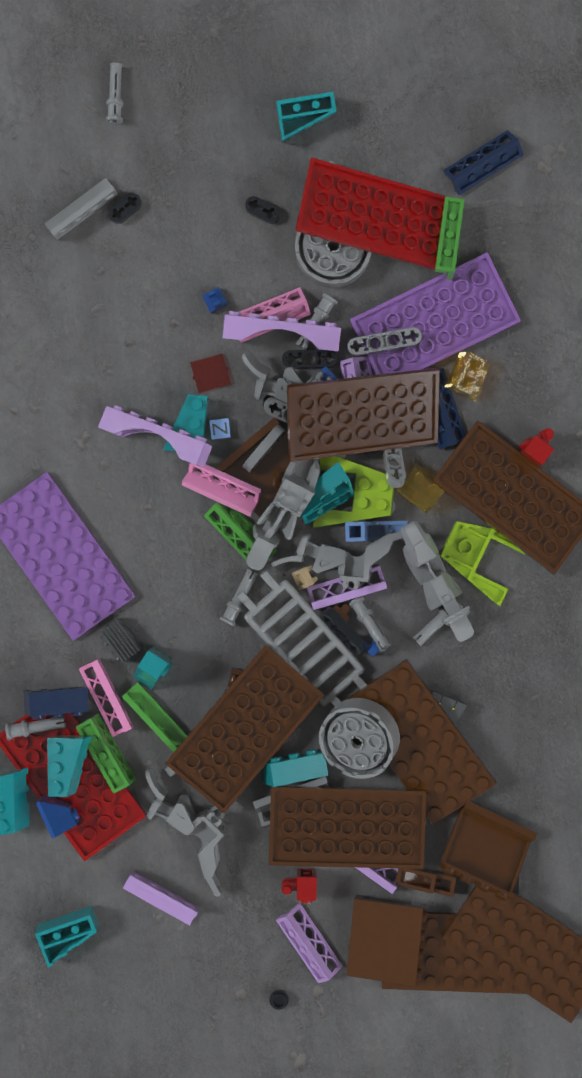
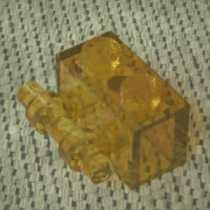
M460 352L445 388L458 395H470L469 399L476 401L477 396L482 392L481 387L484 380H487L489 376L490 365L485 364L486 360L472 352Z
M417 463L405 478L404 485L396 491L427 514L438 502L445 490L432 481L435 476L428 472V468L422 467Z

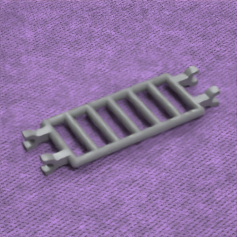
M265 570L260 576L272 588V591L255 605L243 590L237 594V597L249 609L244 615V619L276 654L307 680L308 678L304 674L333 648L337 647L343 654L342 657L312 682L316 688L347 661L356 669L325 697H322L319 701L321 706H326L329 702L334 706L339 704L341 701L337 698V695L353 681L360 689L367 685L360 677L365 671L364 666L289 581L284 580L278 584ZM286 590L292 596V599L264 624L260 625L254 619V616L281 592ZM299 604L305 613L273 640L266 631ZM311 618L318 627L290 652L285 654L279 645ZM324 633L330 639V642L303 666L298 668L292 659L319 635Z

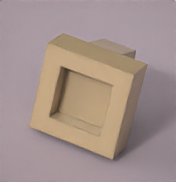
M312 566L304 567L291 573L299 591L313 585L318 580L317 576L311 578L309 571L313 570Z

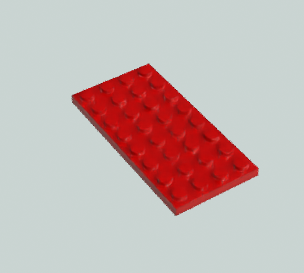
M311 157L295 231L435 270L445 196Z
M64 713L65 720L63 722L66 723V728L31 733L28 737H14L9 741L5 730L0 733V747L15 768L18 770L28 767L26 783L38 799L48 795L47 738L55 735H80L76 729L80 722L75 716H72V713ZM25 714L13 724L21 723L22 720L33 722L44 719H33V716L30 717ZM45 715L44 719H50L53 717L52 715ZM88 749L86 752L88 753L87 757L84 759L81 769L83 771L77 792L68 797H54L70 803L79 813V823L64 832V834L84 862L147 816L127 787L116 793L112 792Z

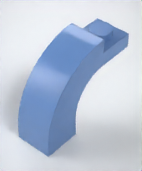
M408 521L345 522L346 542L376 541L389 533L400 532L403 526L408 524Z

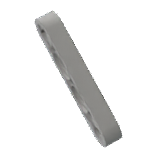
M406 328L356 337L348 342L347 350L353 356H360L411 347L421 341L422 334L417 328ZM411 332L414 335H418L415 342H412V339H405L406 344H402L403 337L401 333H404V337L410 336ZM391 335L399 337L397 345L389 343L388 338ZM373 338H377L380 341V347L377 349L370 347L369 342ZM363 340H367V351H364L365 347H360L358 349V352H355V350L351 349L350 347L353 346L354 342H357L358 345L364 344Z

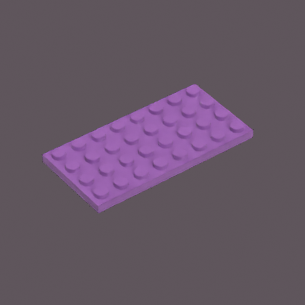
M488 252L456 267L452 280H447V274L444 273L349 320L357 337L406 328H417L421 331V341L415 346L366 354L376 375L425 369L521 322ZM413 332L407 337H404V333H401L403 337L402 344H406L405 339H412V342H415V339L418 337ZM391 335L388 341L391 345H397L399 337ZM377 338L370 340L371 348L377 349L380 347V341ZM363 340L364 344H362V347H365L364 351L368 350L366 347L367 340Z
M48 472L0 505V539L73 641L136 597Z

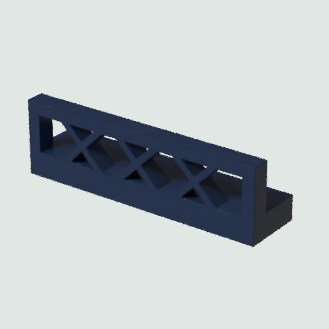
M507 130L443 171L452 181L455 192L460 195L524 154L520 141ZM507 138L510 140V141H508V142H506V143H501L502 141L506 140ZM488 150H493L490 153L484 154ZM472 160H477L473 164H468ZM456 170H461L455 175L452 174Z
M440 368L439 377L441 382L439 383L437 444L439 449H443L460 443L466 434L444 368ZM442 393L445 394L446 401L443 400ZM448 412H451L452 420L449 418ZM454 430L458 432L460 439H456Z

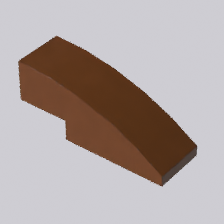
M398 869L395 885L431 894L438 893L453 897L458 876H450L444 872L430 869Z

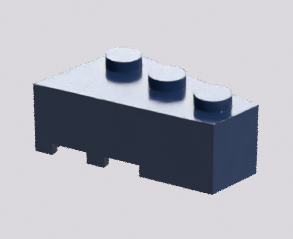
M84 686L50 690L41 689L38 691L23 690L24 712L30 717L33 716V719H44L45 715H52L53 718L64 717V713H72V716L83 715V712L89 711L88 689Z

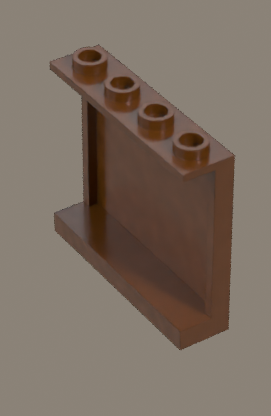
M275 417L216 467L218 470L262 490L259 504L254 510L259 518L273 502L279 488L272 487L275 468L287 469L290 463L288 457V433L285 432L283 437L254 471L249 473L242 466L276 425H280ZM247 491L248 494H250V495H252V496L255 497V494H253V493Z
M467 800L466 804L460 808L438 867L443 869L442 871L447 875L460 877V880L464 883L477 885L478 889L488 893L490 891L496 894L495 897L500 900L512 899L515 896L512 893L530 843L535 840L537 833Z
M356 895L353 904L346 976L416 986L417 980H421L422 968H419V961H423L424 949L420 948L421 942L425 941L426 930H422L423 922H427L428 911L424 910L425 904H422L420 907L364 899V896Z

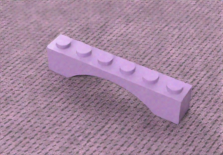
M229 311V314H224L222 338L243 340L259 331L284 329L304 336L318 349L339 350L341 328L336 327L337 323L325 322V325H317L318 321L306 320V323H299L297 318L288 317L287 321L279 320V316L271 315L264 319L260 318V314L248 313L247 317L240 316L241 312Z
M114 405V408L106 406L98 428L120 437L139 432L161 435L172 445L180 459L204 468L212 448L211 445L206 443L207 439L197 435L195 439L189 437L190 433L179 429V432L173 431L174 427L164 423L162 426L157 425L158 421L148 417L146 420L140 419V414L130 411V414L124 413L125 409Z

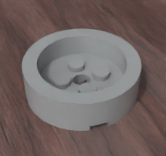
M297 232L295 240L297 263L303 274L318 285L330 288L346 286L358 279L368 266L372 252L338 243L339 248L337 250L331 251L328 247L331 241Z
M351 698L337 704L325 718L319 731V744L324 757L331 766H336L346 776L365 779L377 776L387 768L399 748L400 733L395 719L383 706L369 699ZM356 737L362 744L356 745L353 742V738Z

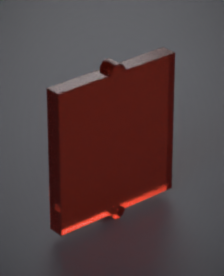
M223 354L190 362L194 374L193 380L196 382L199 393L231 384L227 372L229 368L225 365Z

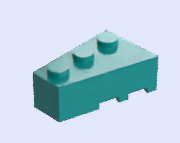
M334 91L276 101L281 142L335 115Z
M188 394L173 426V431L179 432V429L190 433L189 437L195 439L196 435L204 438L208 396ZM166 441L163 450L176 452L172 445Z
M339 462L318 478L315 493L300 516L305 525L354 497L351 481Z
M153 646L147 651L137 666L133 678L152 690L160 677L164 678L173 666L170 663L173 658Z
M55 735L47 738L48 797H68L77 792L83 771L81 769L84 759H86L88 754L86 752L89 742H91L93 736Z
M310 749L306 751L307 753L303 754L297 752L284 757H272L261 769L262 783L277 787L328 776L326 758L318 749Z
M28 767L0 773V835L16 833L30 826L29 802H27L26 792L29 791V785L26 784Z
M92 906L37 924L35 936L48 968L58 959L66 956L74 947H78L97 932L98 920Z

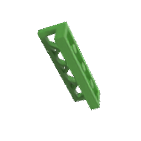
M445 196L435 272L446 273V279L452 280L456 268L465 199Z
M216 502L204 517L246 560L255 541L253 537L254 525L241 512ZM215 511L220 516V520H216L211 513ZM226 526L233 530V534L226 530ZM239 540L244 541L246 548L240 545ZM273 548L269 558L278 551L276 548Z
M139 682L122 696L173 753L188 736Z
M99 713L76 726L80 735L93 736L91 742H89L88 750L113 793L126 788L136 780L134 773Z

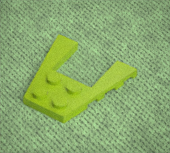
M337 456L320 458V471H328L339 462L345 473L356 474L352 512L331 510L314 520V528L392 516L394 488L387 483L385 473Z
M455 521L440 553V557L496 605L501 606L508 589L475 573L490 539L522 554L525 553L492 528Z

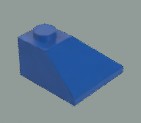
M48 795L42 796L36 802L52 839L79 823V813L70 803L54 797H48Z

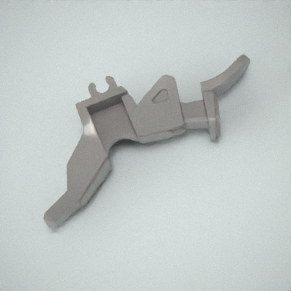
M249 350L242 354L244 363L259 377L256 381L254 393L256 400H261L264 395H270L287 403V385L303 383L293 367L285 369L283 378H279L277 381L269 379L271 368L260 363ZM318 372L316 377H311L306 383L323 381L321 380L323 372ZM340 455L339 457L345 458L346 455Z
M319 458L289 463L275 499L253 527L255 541L246 558L248 567L254 570L264 568L273 548H276L281 539V535L276 532L279 527H281L286 539L290 540L292 538L297 517L301 516L315 493V486L320 473Z
M412 521L403 526L401 534L406 544L403 548L406 563L419 584L423 585L428 608L434 610L443 605L449 615L442 620L443 623L450 626L458 641L462 642L469 639L474 634L473 627L467 618L471 609L469 606L461 609L455 600L463 592L455 580L446 572L432 537L423 531L418 521Z
M401 531L389 533L366 546V551L362 556L355 557L344 549L325 544L319 546L310 542L311 534L307 533L301 538L296 550L297 556L279 559L271 563V565L275 567L291 561L303 562L305 555L311 556L316 559L313 571L320 573L332 568H338L339 577L343 580V588H349V582L352 581L354 583L353 589L356 590L360 587V582L370 581L372 565L388 554L394 541L402 539L403 536Z
M151 768L147 769L145 772L146 779L156 796L147 814L148 819L151 820L155 814L166 819L170 825L183 834L196 835L201 839L202 847L198 852V858L203 876L214 895L220 896L222 886L215 870L220 860L218 842L224 836L228 827L222 821L225 813L222 812L219 816L215 815L214 810L217 807L214 805L210 809H204L196 815L188 794H182L175 805L167 803L163 799L168 791L159 784Z

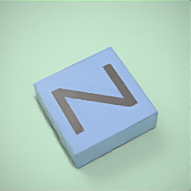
M228 418L209 420L212 440L231 438Z

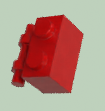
M546 428L540 431L538 436L525 438L519 445L521 449L519 452L535 465H543L554 451L548 445L554 436L553 430Z
M297 868V878H285L282 880L281 890L284 894L289 895L292 891H297V901H301L304 904L316 901V869Z

